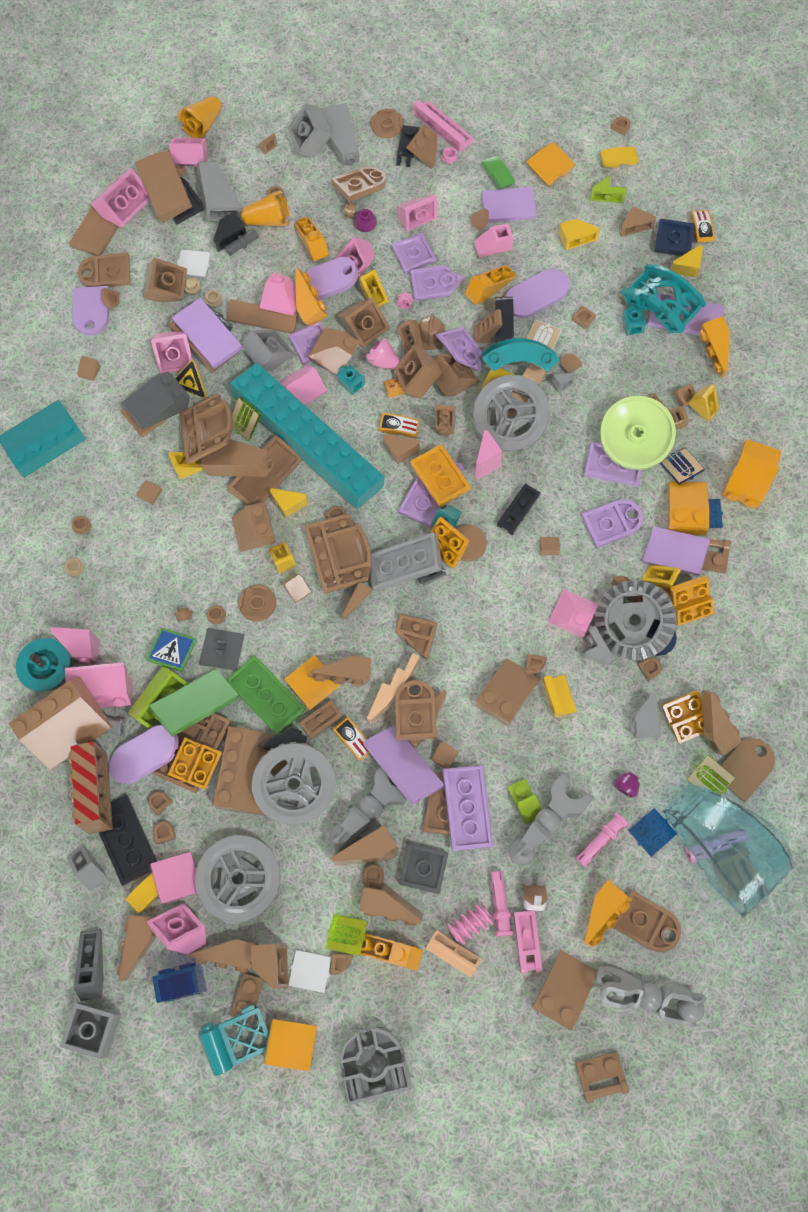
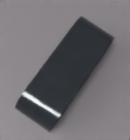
M513 296L495 297V310H501L502 326L495 334L496 343L514 338Z

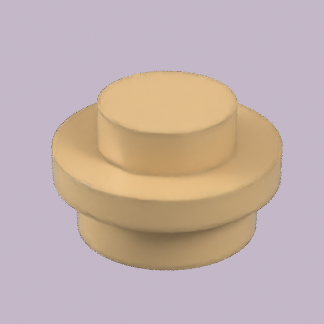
M195 278L187 279L184 291L191 295L197 294L201 289L199 280Z
M210 290L206 294L205 301L210 307H218L221 305L223 298L218 291Z
M71 558L65 563V571L69 576H78L84 570V564L78 558Z

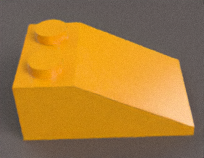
M742 453L728 478L722 495L730 501H739L748 508L758 509L780 466Z
M669 481L668 530L690 535L706 536L709 529L707 482L679 483L678 481Z

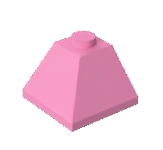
M436 195L413 199L397 206L398 217L406 231L437 218Z
M354 237L336 258H350L358 267L359 277L370 265L375 253L369 241ZM349 269L346 272V275L350 274L352 272V269Z
M272 273L266 281L260 308L294 316L297 311L296 286L291 279L279 273Z
M171 331L154 334L151 343L160 374L168 371L170 373L182 371L193 360L186 333Z
M563 589L548 623L584 638L598 604Z
M51 627V632L79 661V664L90 665V662H97L100 640L90 630Z
M184 903L147 921V925L168 950L189 955L207 945L205 926Z

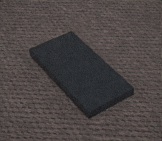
M127 794L111 802L113 830L98 832L122 886L152 872L150 864L158 862Z

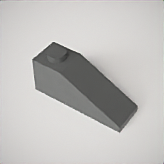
M102 930L81 931L74 990L80 1001L102 998L104 981Z

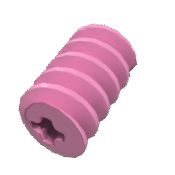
M482 902V907H479L477 904L474 905L475 912L470 909L467 910L468 917L460 914L461 922L453 919L454 927L449 923L446 924L457 943L460 941L465 945L466 936L472 940V932L479 935V927L486 930V922L491 925L494 924L491 915Z

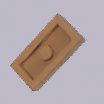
M330 700L301 721L300 725L312 740L340 720L343 715L334 702Z
M243 973L230 1016L235 1017L242 1014L241 1009L253 1004L254 1008L256 1007L264 982L262 978ZM253 1015L249 1016L246 1021L252 1022Z

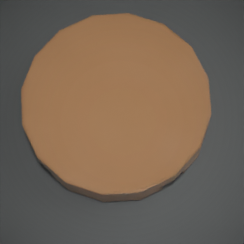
M381 109L371 118L372 131L381 138L389 139L396 137L401 133L404 125L402 115L398 114L394 109Z
M473 525L458 527L457 530L470 540L460 560L475 561L482 557L487 546V539L483 531Z
M264 585L249 586L250 588L241 593L238 607L246 619L253 622L264 621L276 609L275 595Z

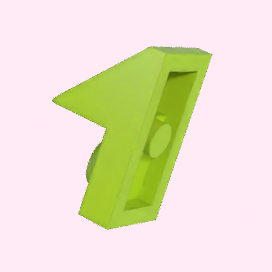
M610 176L592 187L590 201L624 203L627 188L609 186Z
M525 778L508 786L507 789L524 823L527 824L535 820V816L541 810L536 794H533Z

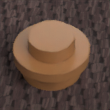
M352 201L349 204L345 203L344 214H346V218L354 217L356 203H352Z
M78 516L72 521V529L77 534H85L91 527L89 519L84 516Z
M212 606L207 611V619L212 624H220L226 618V612L221 606Z
M189 607L179 608L174 613V616H176L177 621L192 619L193 611H189Z

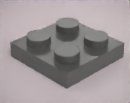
M408 844L399 885L440 894L449 853Z

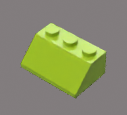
M162 666L127 714L147 729L162 725L151 712L149 705L188 685V683L173 671Z

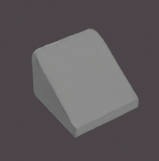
M553 374L551 383L558 392H561L573 385L575 374Z

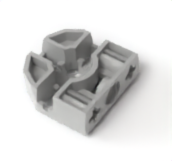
M377 1027L358 1030L344 1043L339 1063L348 1105L412 1089L403 1045L390 1031ZM372 1031L374 1044L363 1047L361 1033ZM375 1048L384 1054L380 1056L375 1053ZM400 1049L402 1062L390 1065L387 1052ZM356 1060L359 1073L346 1075L344 1063ZM367 1067L372 1071L371 1076L365 1074L362 1070ZM395 1068H397L401 1087H399V1082ZM385 1077L386 1085L369 1089L368 1082H376Z

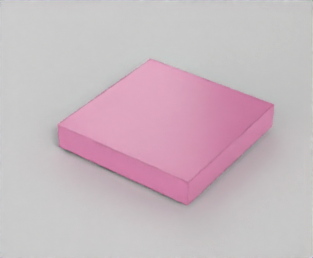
M191 852L150 864L161 905L197 894L195 885L196 869Z

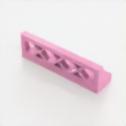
M417 100L413 103L414 115L458 152H462L474 142V138L431 102L426 101L423 104Z

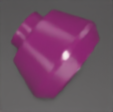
M368 209L360 210L354 218V226L361 232L372 231L377 225L375 215Z
M628 772V774L622 773L613 780L614 787L630 798L638 796L640 783L638 782L639 778L631 772Z

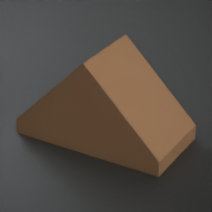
M633 206L621 226L620 236L623 237L653 229L656 217Z
M383 434V444L397 464L420 450L419 440Z

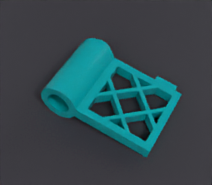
M253 1004L241 1009L242 1014L220 1024L213 1025V1022H210L201 1027L198 1036L214 1076L221 1075L232 1069L233 1066L266 1052L267 1044L260 1048L252 1045L257 1034L265 1036L267 1042L269 1032L259 1006L254 1008ZM257 1013L259 1022L256 1029L245 1025L247 1018ZM231 1024L239 1026L236 1038L227 1035L225 1027ZM243 1028L254 1032L250 1043L239 1040ZM237 1043L248 1047L245 1055L238 1058L235 1057L233 1052Z

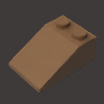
M507 658L476 700L475 706L509 727L540 678L533 674H525L524 668Z
M385 825L330 859L335 865L372 863L383 860L389 862L397 856L398 848Z
M560 950L531 1008L572 1031L596 979L597 970Z

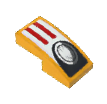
M709 210L691 211L692 223H695L694 236L697 243L715 241Z
M382 413L378 431L394 436L400 434L415 439L420 420L402 415Z
M346 717L333 728V731L359 761L370 753L363 745L367 738L349 717Z

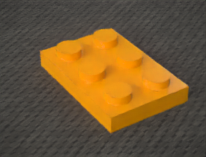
M442 444L410 461L411 467L439 508L471 490V486Z

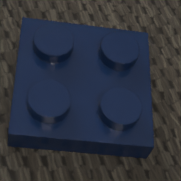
M660 218L654 252L683 256L691 251L695 223Z

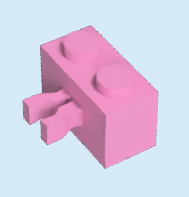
M173 138L169 143L171 157L174 164H178V166L194 164V166L198 167V162H207L209 159L206 138Z

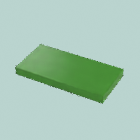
M255 655L226 680L275 734L285 731L307 710Z
M215 669L149 706L151 712L173 737L239 699V695L219 671Z

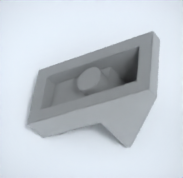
M596 626L589 628L586 633V640L589 646L594 648L586 651L583 654V658L611 665L615 659Z

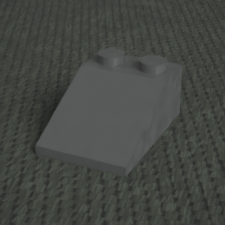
M168 371L152 378L122 401L121 405L139 427L145 429L188 409L190 395Z

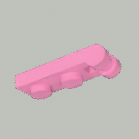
M535 911L515 912L514 919L521 974L528 973L531 970L542 972ZM526 955H534V961L527 962Z

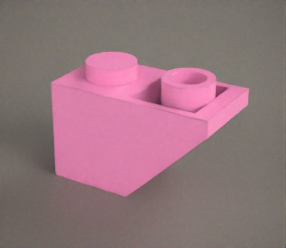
M509 223L491 227L474 241L478 258L512 250L513 236Z

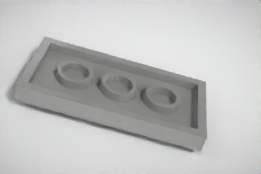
M434 532L371 553L370 576L374 591L442 570L438 536Z

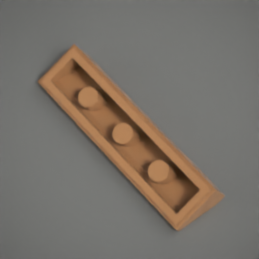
M230 299L227 321L292 334L295 332L298 323V315L295 313L292 316L261 309L260 305Z

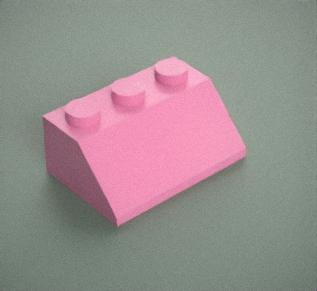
M130 168L119 175L90 204L102 218L119 227H123L150 201L144 183L135 171Z
M124 662L65 668L66 683L69 680L81 677L101 709L132 705L133 684Z

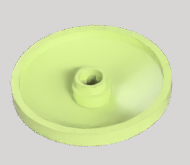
M631 396L616 402L606 412L600 427V441L607 456L617 465L630 470H645L662 462L670 453L676 437L675 423L670 412L663 404L646 396Z

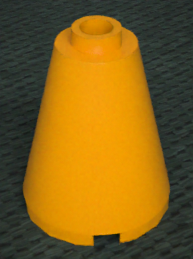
M210 96L182 108L178 113V120L183 124V131L192 138H204L222 110L221 101L215 96Z
M280 190L244 207L241 212L242 221L246 225L288 226L290 221L286 222V216H290L286 198L281 196L283 192Z

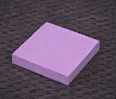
M423 232L391 244V248L405 274L409 273L412 269H419L436 262V257Z
M320 321L288 335L303 365L313 362V360L308 358V355L324 330Z

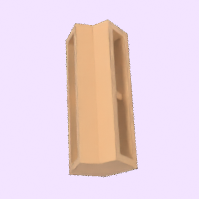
M437 930L426 947L427 950L469 977H472L481 961L480 957Z

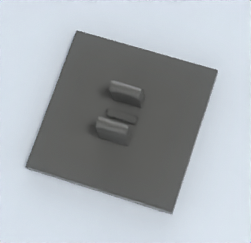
M207 628L199 665L237 671L245 634Z

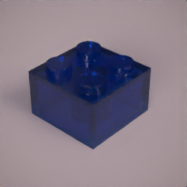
M196 963L179 965V970L175 968L163 969L158 971L157 976L152 977L157 1003H167L207 992L203 967L196 966Z

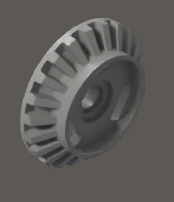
M506 375L492 380L481 390L474 405V422L477 431L482 438L484 431H489L500 449L504 451H519L529 447L543 435L549 422L550 410L545 393L534 381L520 375ZM512 392H518L529 397L527 403L512 397ZM490 408H495L497 425L491 426ZM511 408L517 411V415L514 418L506 416L507 411ZM530 422L532 426L527 432L520 436L514 434Z
M639 580L625 581L613 586L603 595L595 612V626L610 652L624 659L643 660L660 653L669 644L676 628V612L670 598L656 585ZM643 595V602L623 603V597ZM634 614L639 615L641 618V622L637 626L631 625L629 621L630 617ZM654 619L660 621V624L651 639L647 637V634ZM613 622L617 624L626 637L622 641H619L610 628V624Z
M283 743L274 749L271 748L268 753L260 758L252 776V792L256 804L266 816L283 824H303L320 816L330 805L336 788L335 773L331 762H329L324 753L322 754L316 747H311L306 743ZM286 760L288 763L275 775L270 772L277 763ZM310 767H315L320 781L317 785H313L309 771ZM292 778H297L300 784L296 788H291L288 785V781ZM280 796L297 800L298 804L284 803L279 801L278 798Z
M234 835L217 841L203 854L197 866L195 885L201 903L212 915L229 922H245L258 917L274 902L279 891L281 874L275 855L263 842L249 836ZM244 853H248L261 862L258 869L242 859ZM217 868H222L220 889L214 888L215 871ZM240 872L243 874L244 880L241 884L236 885L233 882V876ZM257 891L258 897L255 900L240 906L238 900Z

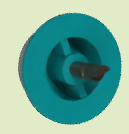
M41 638L30 642L21 650L16 660V674L19 681L25 687L34 691H48L59 687L66 680L65 668H70V656L67 649L60 642L50 638Z

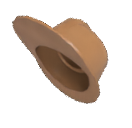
M431 314L419 323L422 345L425 351L442 349L443 347L442 342L436 335L445 332V325L434 314Z

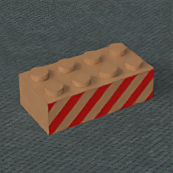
M94 741L70 746L71 753H69L68 759L72 766V772L69 777L73 785V792H71V801L74 804V811L72 812L73 823L88 834L113 830L107 753Z

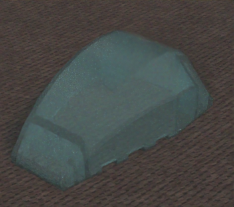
M689 784L663 810V813L677 834H680L686 842L684 845L688 851H691L697 859L696 863L700 869H703L709 877L707 880L711 886L743 918L764 901L793 869L792 850L780 831L760 815L719 793Z

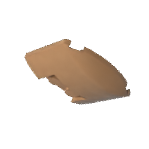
M215 394L180 412L187 464L226 446L231 438L233 431L231 409L224 399H220L221 396L219 394Z
M348 513L305 525L324 594L355 586L360 582L365 583L369 580L371 571L369 543L360 525L351 520V516Z
M213 713L178 733L179 745L178 749H175V756L169 763L153 771L152 774L196 794L200 788L168 775L184 737L219 750L223 740L225 741L231 720Z

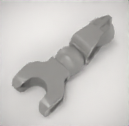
M382 767L375 772L374 788L370 791V796L362 798L358 806L350 811L343 823L331 830L329 842L334 849L339 851L346 849L354 843L357 836L369 827L370 821H374L381 816L383 809L385 810L389 805H401L407 801L398 787L391 785L388 780L389 776Z
M565 772L549 788V804L547 807L537 813L535 821L527 829L522 839L514 840L510 844L508 853L514 864L525 865L530 863L534 857V850L550 834L555 833L559 829L561 821L567 817L575 818L580 816L594 799L589 793H585L580 799L569 798L565 793V786L570 777Z
M602 966L596 973L597 983L602 987L600 991L601 999L609 1006L619 1009H626L628 1007L638 1008L640 1006L646 1011L657 1010L663 1022L676 1025L686 1024L690 1027H697L695 1022L700 1021L704 1016L705 1007L703 1002L707 998L703 994L690 992L688 988L671 982L665 983L660 988L653 983L642 985L641 980L630 976L621 969L610 966ZM610 974L613 980H604L602 977L603 975ZM612 992L615 996L608 997L607 993ZM672 998L679 999L677 1011L665 1007Z

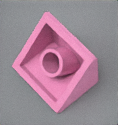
M306 365L280 381L304 405L327 392L316 368L310 365Z
M486 430L484 431L476 463L475 479H480L501 467L503 451L489 431Z

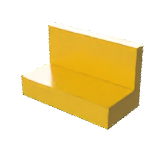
M551 675L543 677L542 683L554 718L577 712L565 675L554 678Z

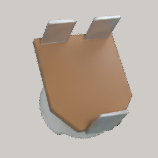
M525 877V883L522 885L524 907L531 911H544L548 901L544 885L545 878L538 877L537 884H532L533 877Z

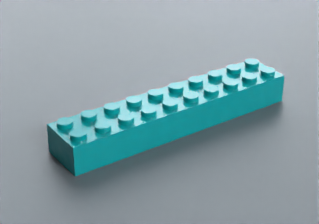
M258 363L230 382L231 396L237 401L240 399L247 405L246 409L251 414L255 411L258 414L257 419L288 444L307 465L356 509H359L383 488L385 476Z

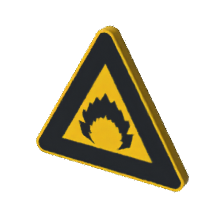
M191 360L175 379L186 392L206 398L207 394L194 360Z

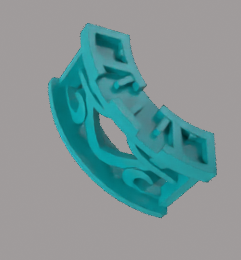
M646 264L644 266L645 270L629 287H624L620 293L628 306H635L645 311L648 309L656 314L654 317L662 323L668 333H682L691 319L702 307L706 306L703 295L674 271L657 264ZM672 287L676 301L671 299L659 300L656 288ZM690 305L692 308L688 312L685 308H689ZM680 313L684 316L681 320L679 319Z
M520 337L499 341L481 353L483 361L493 371L506 364L523 361L536 364L548 372L560 360L557 353L547 345L539 341Z

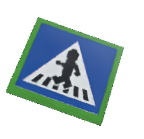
M161 628L145 660L182 672L197 639Z

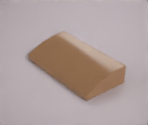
M169 151L155 153L135 162L156 215L163 223L192 207Z
M277 435L263 448L269 451L276 461L266 477L237 476L227 487V491L246 506L265 502L271 496L270 489H277L303 461Z

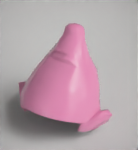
M385 338L381 342L376 341L375 346L371 347L370 354L366 355V358H368L367 362L380 368L395 369L401 361L394 353L389 341Z

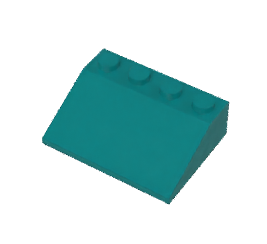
M59 399L0 435L2 447L24 478L86 440Z

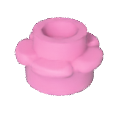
M452 147L446 148L443 151L442 160L446 161L447 164L457 161L458 155L456 150Z
M400 293L397 296V304L402 309H409L411 304L414 303V299L409 293Z

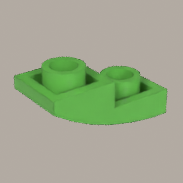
M497 155L481 162L488 177H493L498 190L515 183L510 171Z

